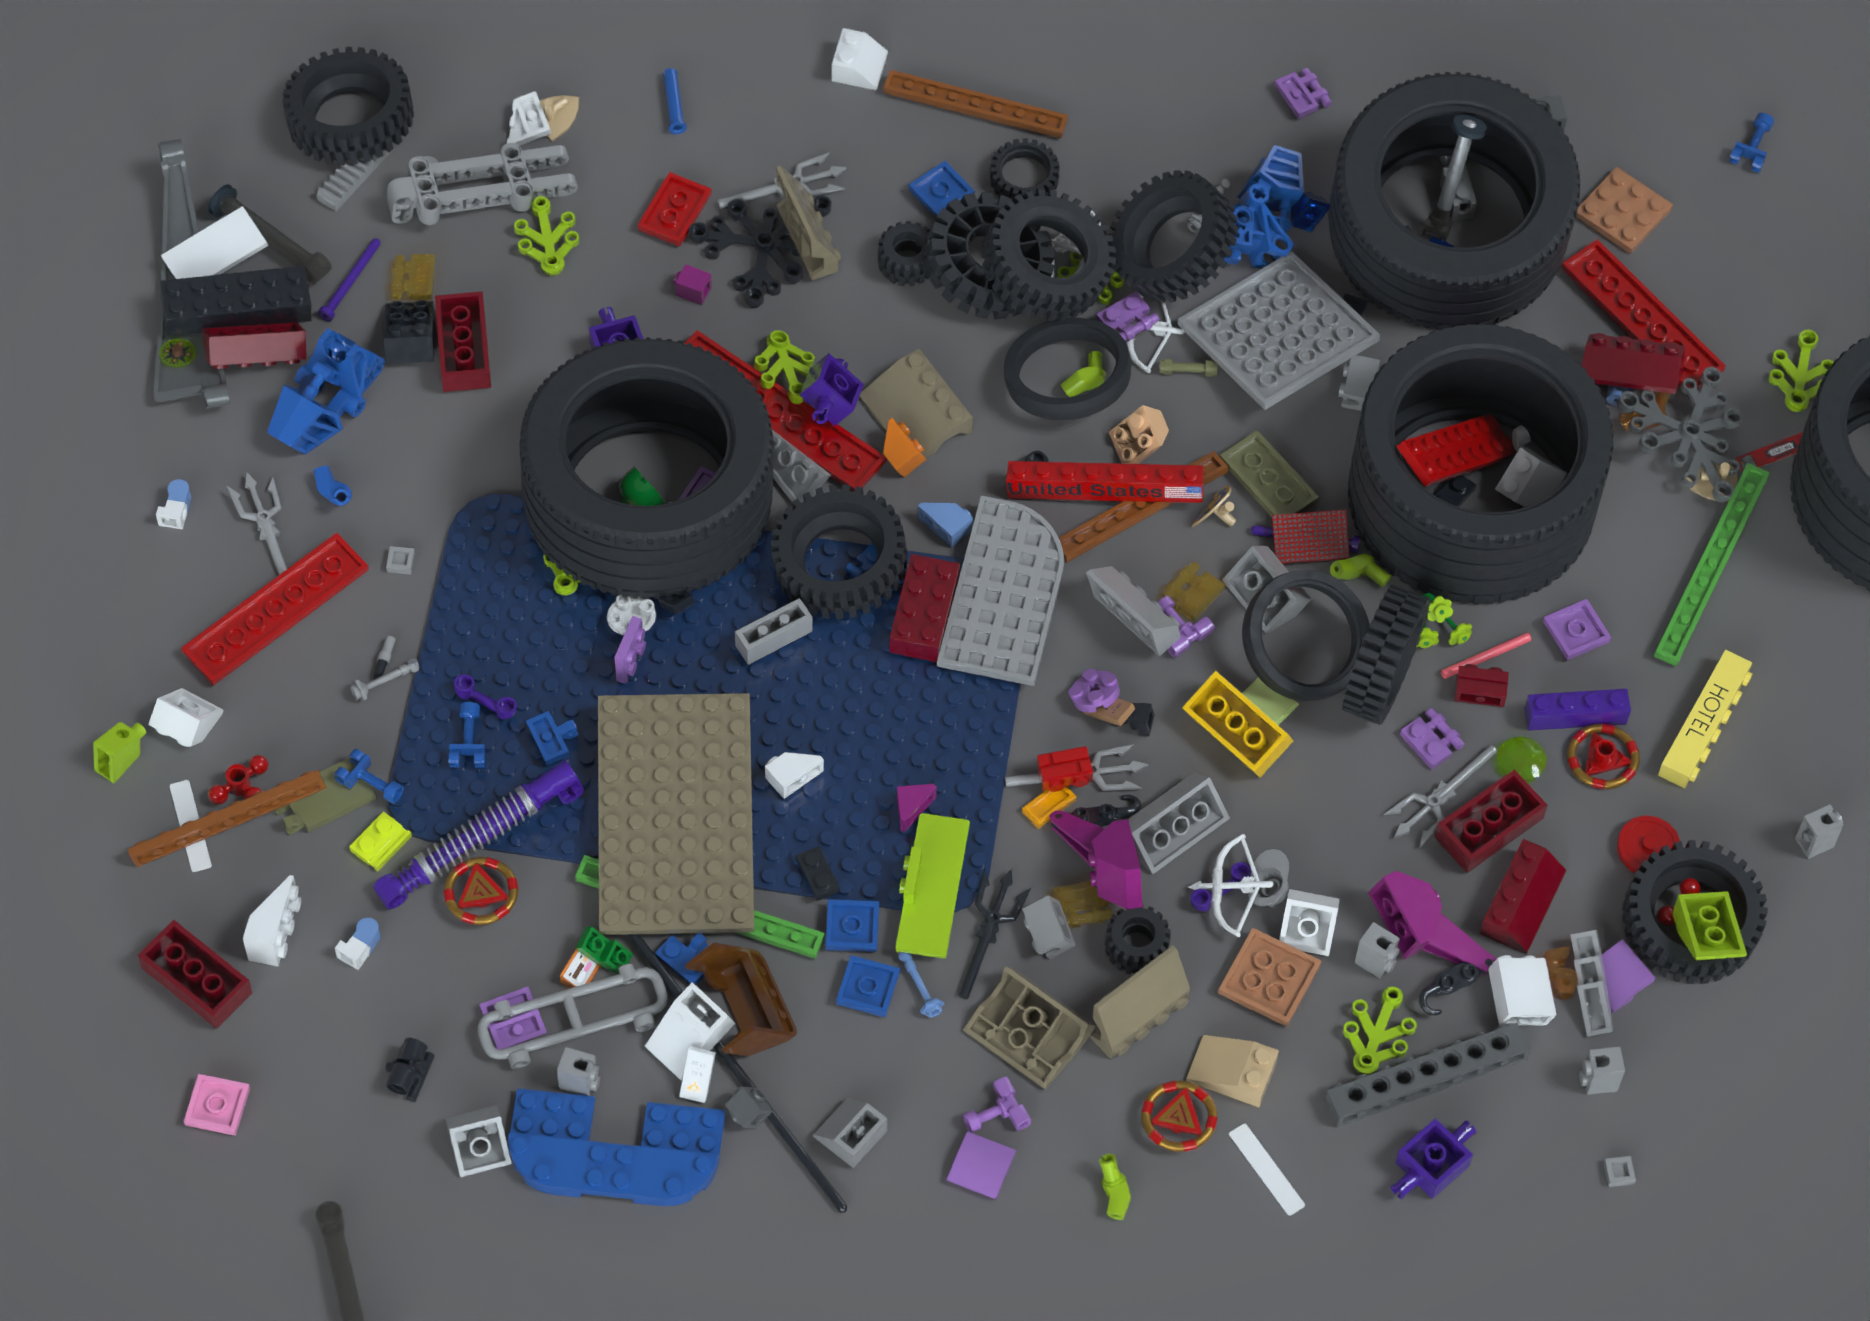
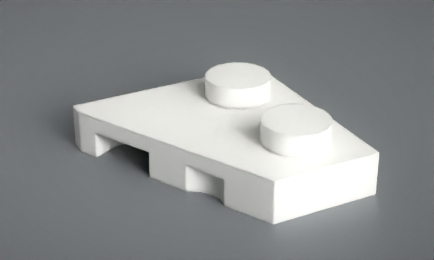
M536 91L513 100V115L510 119L511 130L507 143H515L520 146L552 134Z

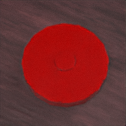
M1644 815L1633 818L1623 826L1617 838V852L1621 862L1630 871L1636 873L1645 859L1648 861L1653 852L1656 851L1659 854L1661 848L1666 845L1671 850L1674 843L1679 842L1680 839L1677 831L1668 822L1655 816Z

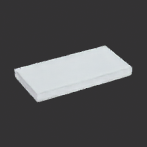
M242 206L165 252L161 257L175 279L219 275L264 249L268 244Z

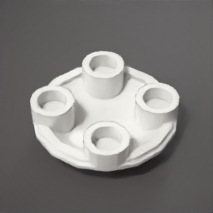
M619 595L616 598V602L608 609L606 618L608 625L614 632L624 635L632 616L642 618V627L647 631L655 622L656 612L652 600L642 597L633 599V596L625 598Z

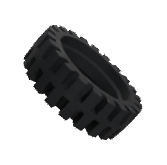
M1023 138L1022 143L1019 142V139H1014L1013 145L1008 141L1004 147L1000 146L998 151L994 153L990 165V180L992 188L994 187V192L996 195L999 194V197L1003 195L1011 198L1013 201L1015 196L1021 194L1023 197L1028 191H1032L1033 195H1035L1037 190H1044L1045 196H1047L1050 190L1055 191L1057 189L1060 173L1059 161L1056 154H1053V150L1050 147L1046 149V144L1043 142L1038 146V140L1035 139L1031 143H1028V138ZM1026 157L1042 163L1047 169L1048 174L1043 183L1034 187L1022 188L1014 186L1002 176L1003 166L1015 158Z

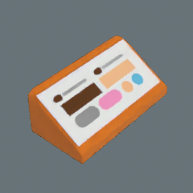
M575 950L560 975V982L569 988L590 983L599 970L600 965L587 958L578 950Z

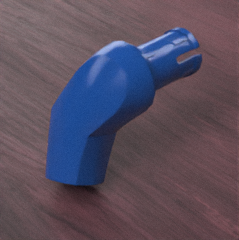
M325 465L313 469L317 490L321 495L338 506L345 505L350 501L352 497L350 488L346 484L335 480L329 466Z

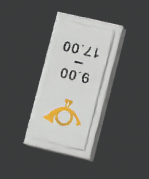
M690 1046L679 1097L702 1103L706 1102L716 1052Z

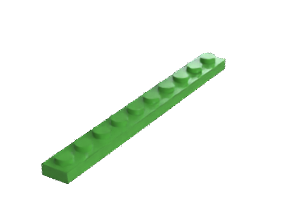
M1747 463L1659 643L1654 657L1677 667L1770 472Z
M584 855L575 880L599 888V860ZM754 910V932H734L813 959L817 958L825 938V933L756 910Z

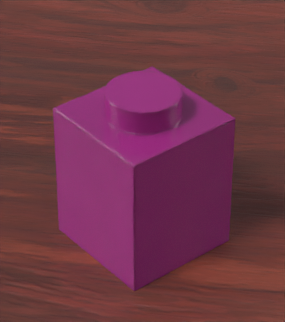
M685 264L682 271H678L674 278L673 284L676 286V296L702 305L712 288V275Z

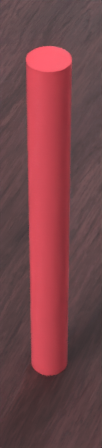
M1528 632L1442 669L1440 671L1444 679L1457 674L1459 666L1483 663L1530 642L1531 636Z

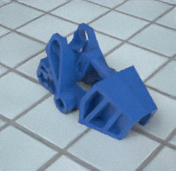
M1274 145L1266 158L1261 159L1237 196L1241 203L1233 206L1235 210L1233 214L1237 216L1238 221L1234 224L1238 227V233L1233 235L1237 239L1236 245H1229V248L1233 251L1231 257L1225 256L1223 259L1228 264L1236 265L1241 261V253L1248 255L1253 268L1262 269L1271 264L1264 260V253L1270 254L1274 261L1288 255L1294 245L1286 234L1292 226L1291 221L1288 219L1292 206L1299 201L1304 193L1302 153ZM1270 211H1279V217L1273 216ZM1282 240L1286 244V250L1278 248L1275 245V241Z
M327 328L318 339L308 363L300 367L295 376V383L300 385V387L296 389L291 385H283L267 433L306 455L343 430L340 420L343 412L355 418L361 414L366 405V399L362 397V394L382 372L385 359L356 345V342ZM326 382L336 386L340 385L342 388L327 407L314 400L316 395L323 390Z

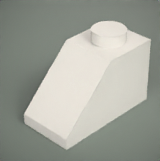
M785 752L779 757L771 758L767 762L765 778L785 799L824 771V759L817 755Z

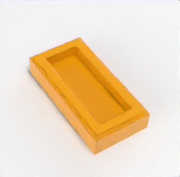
M1067 786L1058 792L1045 790L1022 808V813L1040 829L1050 821V814L1057 810L1063 811L1076 801L1077 796Z

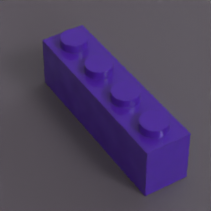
M1627 689L1531 694L1527 697L1524 710L1527 729L1532 731L1580 728L1603 723L1627 725L1631 707Z

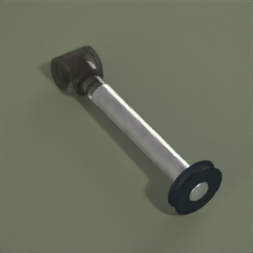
M1460 114L1452 119L1451 129L1459 136L1436 211L1429 215L1422 236L1444 244L1452 228L1453 222L1449 214L1472 139L1483 138L1485 136L1484 131L1487 130V126L1482 120L1470 115Z

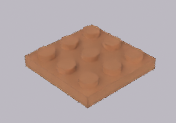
M1616 167L1578 207L1576 218L1629 254H1632L1672 211L1673 204Z
M1252 928L1224 978L1218 994L1288 1027L1317 974L1322 961Z

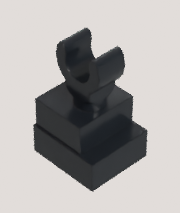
M1133 703L1135 710L1123 724L1129 723L1131 729L1139 731L1140 736L1150 737L1155 717L1152 704Z

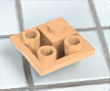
M1142 405L1110 430L1109 434L1121 464H1139L1163 445L1169 429L1161 410Z

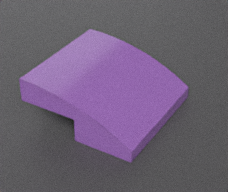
M1623 939L1602 954L1610 1009L1614 1013L1632 1001L1634 995L1652 984L1656 977Z
M527 986L481 1003L479 1007L484 1016L495 1010L494 1005L497 1002L508 1000L510 1006L532 1000L533 998ZM538 1009L514 1015L506 1021H494L488 1026L496 1049L508 1048L547 1034Z
M967 1131L947 1180L997 1200L1017 1150Z

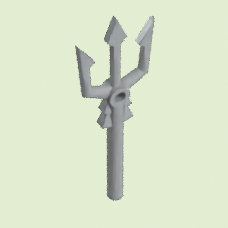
M830 152L796 164L795 172L792 176L804 186L806 193H811L812 196L846 190L844 187L829 184L827 188L811 191L804 184L828 176L836 178L847 170V167L832 166L828 171L802 177V168L815 163L821 165ZM774 178L775 184L719 199L717 202L719 208L722 209L728 207V203L733 199H741L746 202L774 193H778L780 197L784 194L781 188L777 186L776 178Z
M247 473L245 488L250 490L258 513L245 512L239 501L241 495L228 486L226 488L240 517L256 521L258 525L257 531H260V540L267 541L278 574L280 575L287 570L276 540V537L280 536V531L275 528L276 523L271 519L282 509L274 477H272L267 492L272 494L275 506L269 510H263L255 488L257 482Z
M1135 744L1096 751L1091 762L1093 770L1092 781H1095L1102 791L1142 789L1140 786L1127 780L1124 784H1105L1100 775L1131 771L1135 774L1148 767L1149 764L1132 761L1129 765L1099 768L1101 757L1113 754L1123 756ZM1039 773L1005 777L1006 787L1041 783Z
M1492 745L1487 747L1447 784L1441 781L1438 788H1434L1431 795L1425 796L1413 792L1383 815L1401 814V809L1414 799L1426 804L1408 822L1400 823L1394 838L1409 834L1410 827L1430 810L1433 811L1437 821L1427 831H1422L1421 847L1436 831L1437 824L1444 819L1440 806L1447 804L1448 800L1456 798L1457 794L1454 790L1497 753L1496 748Z

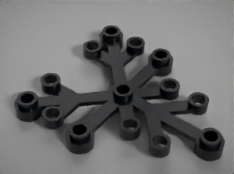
M820 195L814 199L813 207L816 212L819 211L821 216L825 217L831 212L832 203L829 197ZM733 199L728 203L729 217L733 220H739L752 236L734 234L726 225L725 219L722 216H714L711 219L713 231H708V227L702 222L693 223L689 228V236L697 244H701L706 240L717 241L706 246V256L711 260L717 259L720 256V251L732 244L754 246L758 251L756 267L743 275L736 276L734 278V289L739 292L746 290V303L750 307L757 308L764 302L763 282L767 286L769 295L777 296L781 292V283L775 280L765 269L768 254L784 271V279L790 284H796L802 279L803 269L796 262L789 263L778 249L789 250L795 256L800 255L797 249H795L793 241L780 240L784 236H790L782 218L780 228L772 232L773 224L777 221L775 209L768 208L764 210V224L761 231L746 214V203L741 199ZM767 215H773L774 217L768 218V217H766V216H767ZM717 222L722 223V224L719 225V226L715 225V223H717ZM710 250H715V251H717V252H715V253H710L709 251H710ZM753 281L752 286L748 288V283ZM744 282L743 285H738L737 283ZM776 286V287H778V288H777V289H771L770 287Z

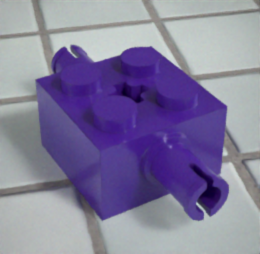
M609 306L606 307L607 314L604 308L598 311L602 324L589 327L592 349L597 345L599 347L603 346L607 342L609 344L614 343L616 340H619V342L627 338L635 340L638 337L644 339L635 315L616 320L613 308Z
M830 353L810 368L800 396L807 404L815 408L812 418L815 420L818 416L816 423L824 424L828 420L836 426L854 411L864 384L847 369V362L842 365L844 359H835Z
M1436 1118L1398 1151L1395 1163L1406 1174L1391 1186L1392 1192L1394 1194L1399 1192L1397 1197L1403 1199L1415 1186H1419L1434 1199L1470 1166L1473 1154L1463 1144L1477 1133L1475 1127L1471 1125L1468 1128L1470 1122L1465 1120L1451 1133Z

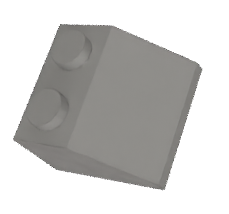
M497 1105L445 1118L460 1177L512 1164Z

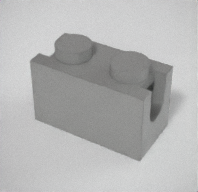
M1464 165L1451 210H1448L1451 222L1474 219L1477 201L1466 165ZM1449 167L1443 168L1440 180L1441 190L1443 188ZM1460 204H1465L1466 209L1459 210Z
M1355 355L1351 358L1350 363H1345L1342 377L1347 379L1346 383H1341L1338 397L1343 398L1341 407L1362 410L1365 394L1370 383L1373 382L1375 374L1378 372L1379 359Z
M1830 804L1804 816L1795 840L1808 859L1834 848L1843 827V819L1839 812H1833Z
M1047 895L1023 908L1025 915L1024 924L1032 934V946L1037 954L1042 955L1046 953L1047 958L1052 959L1076 946L1060 901Z
M1373 922L1359 941L1355 964L1381 979L1384 972L1390 973L1397 963L1395 958L1400 951L1397 948L1400 938Z
M565 1047L557 1068L559 1090L568 1094L591 1096V1091L596 1092L601 1079L598 1076L599 1066L596 1065V1056Z
M1612 1047L1589 1050L1586 1060H1583V1070L1579 1072L1581 1086H1586L1587 1095L1618 1092L1625 1073L1621 1048Z

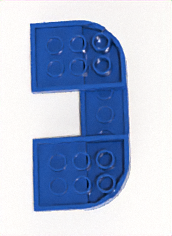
M517 1089L511 1131L508 1137L511 1161L515 1170L525 1179V1182L538 1191L552 1195L581 1198L582 1194L633 1199V1203L675 1206L693 1200V1196L703 1189L705 1191L716 1175L720 1159L726 1115L725 1110L647 1102L641 1146L590 1141L596 1102L594 1096Z

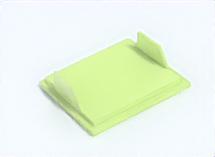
M1259 677L1242 693L1278 726L1299 705L1294 699L1274 692Z

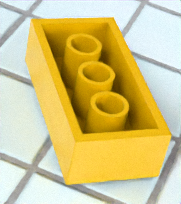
M1217 671L1208 678L1182 707L1192 719L1259 778L1263 776L1293 742L1289 734Z

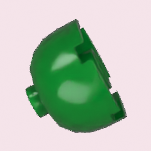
M633 466L621 478L619 493L623 499L619 502L638 506L666 504L661 495L649 481L642 477V474L636 467Z

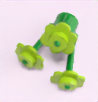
M1430 593L1422 595L1430 598L1427 614L1428 620H1436L1439 623L1445 620L1454 630L1450 634L1449 644L1455 645L1457 643L1459 645L1465 643L1472 634V625L1462 623L1457 626L1451 620L1450 616L1453 614V609L1450 606L1452 602L1449 599H1444L1442 596L1434 597ZM1424 623V628L1416 647L1428 648L1439 642L1438 632L1426 628Z

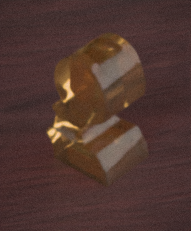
M1570 946L1545 951L1543 958L1546 960L1549 980L1554 982L1552 987L1553 994L1561 1000L1570 999L1574 995L1578 984L1575 970L1560 967L1564 966L1567 961Z

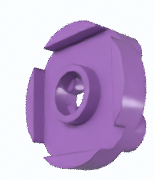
M1092 668L1085 670L1082 673V677L1069 689V695L1076 709L1087 713L1096 712V707L1102 705L1105 709L1113 704L1120 694L1119 683L1115 674L1108 671H1096Z

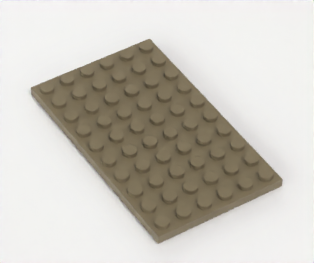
M750 693L598 696L599 932L602 935L754 932Z

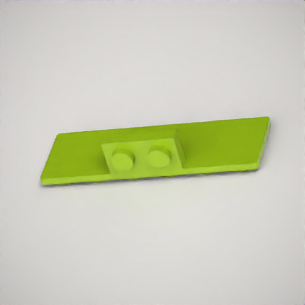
M924 813L919 815L914 847L912 846L910 856L906 855L903 870L907 871L906 878H901L899 893L904 894V903L896 942L897 952L943 959L947 957L970 826L969 820Z

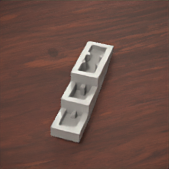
M1597 930L1572 934L1570 936L1579 984L1577 988L1587 1037L1613 1032L1608 988Z

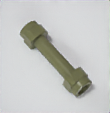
M1165 358L1160 359L1159 374L1171 375L1172 372L1205 373V376L1212 377L1217 376L1218 364L1213 360H1206L1205 363L1172 362V359Z

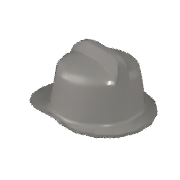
M1270 849L1257 857L1254 866L1259 880L1272 881L1273 886L1259 888L1253 903L1259 906L1268 905L1270 908H1275L1277 904L1287 897L1289 892L1287 882L1289 861L1281 850ZM1248 893L1249 899L1251 898L1252 893Z

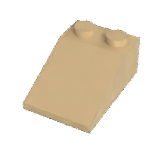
M1203 1035L1186 1081L1260 1107L1276 1066L1279 1050L1254 1041Z

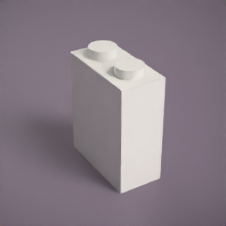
M1505 955L1498 957L1488 968L1499 1025L1504 1023L1510 1025L1516 1022L1518 1025H1547L1556 1016L1545 958H1535V956L1512 958Z

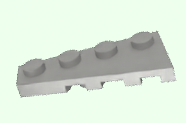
M772 430L774 441L773 478L792 502L798 499L803 503V494L809 492L814 497L816 494L815 489L822 487L831 474Z

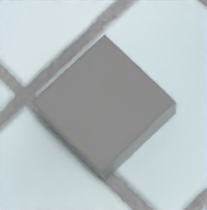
M390 546L386 566L387 572L411 575L415 549Z
M1631 1156L1604 1160L1608 1187L1635 1184L1636 1178Z

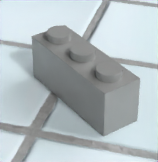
M799 598L735 631V646L749 665L812 632V616Z

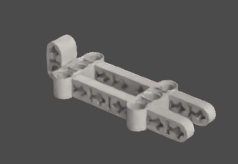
M507 143L502 146L501 154L432 164L425 157H413L409 161L408 177L394 179L388 184L387 204L394 223L403 224L410 221L413 217V210L416 208L419 220L423 224L433 225L439 221L440 214L506 204H511L517 211H527L536 197L554 198L571 195L577 191L578 185L575 176L570 173L530 178L529 172L558 168L566 165L569 162V156L564 146L557 145L522 150L515 143ZM502 176L504 183L438 192L436 186Z

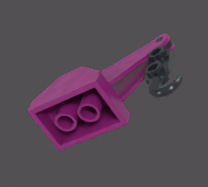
M1123 795V800L1133 802V805L1118 808L1113 807L1111 804H1103L1097 807H1079L1071 814L1061 810L1052 812L1050 814L1051 829L1060 835L1094 869V871H1089L1091 887L1096 886L1098 896L1125 909L1142 908L1141 868L1129 820L1116 821L1122 817L1136 814L1141 808L1139 798L1134 795ZM1102 824H1103V825H1109V826H1107L1106 828H1103V827H1100V826H1098V825H1102Z
M1395 871L1384 876L1368 892L1388 931L1400 938L1397 948L1400 949L1404 960L1423 950L1458 964L1438 974L1432 983L1421 991L1419 1004L1425 1013L1434 1016L1442 1013L1441 1009L1434 1010L1429 1007L1427 1003L1428 997L1432 995H1450L1474 984L1480 974H1489L1488 968L1495 962L1496 958L1441 914L1442 904L1440 896L1436 890H1433L1430 883Z

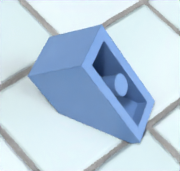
M921 502L918 505L917 518L950 548H953L971 533L973 517L967 509H962L956 503Z

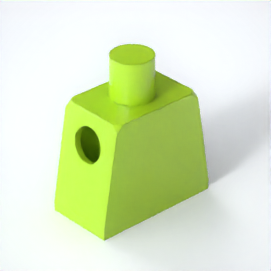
M119 722L94 741V771L114 784L139 757L140 739L146 734L145 728L140 723H135L130 728L123 722Z

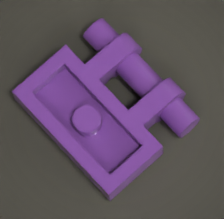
M1308 68L1301 71L1303 76L1299 78L1296 72H1293L1275 80L1276 89L1297 119L1318 111V103H1322L1325 108L1332 104L1329 93L1320 86L1318 77L1315 73H1311ZM1307 87L1311 88L1313 92L1310 93Z
M1137 291L1097 314L1099 322L1112 327L1117 332L1119 331V334L1125 341L1134 339L1135 335L1143 330L1151 329L1153 324L1159 321L1156 313L1146 316L1150 313V307ZM1137 321V323L1132 325L1131 327L1128 326L1131 323Z
M1430 708L1425 713L1430 722L1426 724L1419 717L1401 729L1399 735L1426 765L1433 770L1451 757L1452 752L1448 749L1449 746L1453 745L1457 750H1460L1464 747L1465 743L1460 739V734L1457 730H1452L1445 722L1446 718L1441 713L1438 714L1433 708ZM1439 729L1445 737L1440 740L1433 731Z

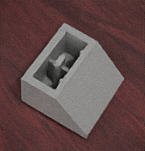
M846 1098L813 1134V1137L854 1168L887 1132L888 1118L866 1102Z

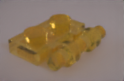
M411 254V262H404L405 257L403 255H396L395 262L392 264L394 276L390 283L392 299L400 300L402 292L408 291V299L432 300L436 264L435 255ZM405 273H410L409 280H403Z
M1194 561L1189 566H1185L1180 571L1178 578L1175 581H1170L1166 586V590L1162 593L1163 598L1165 596L1177 598L1178 601L1175 603V609L1193 622L1225 589V584L1207 571L1200 577L1197 576L1195 573L1200 569V566ZM1186 582L1190 583L1192 586L1187 591H1184L1182 589L1183 585Z
M1090 881L1053 888V896L1060 901L1064 914L1068 913L1069 916L1066 917V920L1072 928H1078L1080 924L1091 922L1100 924L1103 923V920L1112 917L1111 909H1100V907L1108 906V901L1098 896L1096 886L1091 887ZM1091 909V912L1078 914L1077 912L1081 910Z

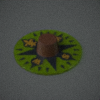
M172 339L161 346L159 356L162 362L168 366L183 367L194 360L196 350L194 345L185 339Z

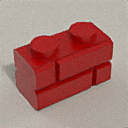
M1087 746L1037 755V769L1043 791L1058 792L1065 786L1083 787L1092 782L1093 770Z

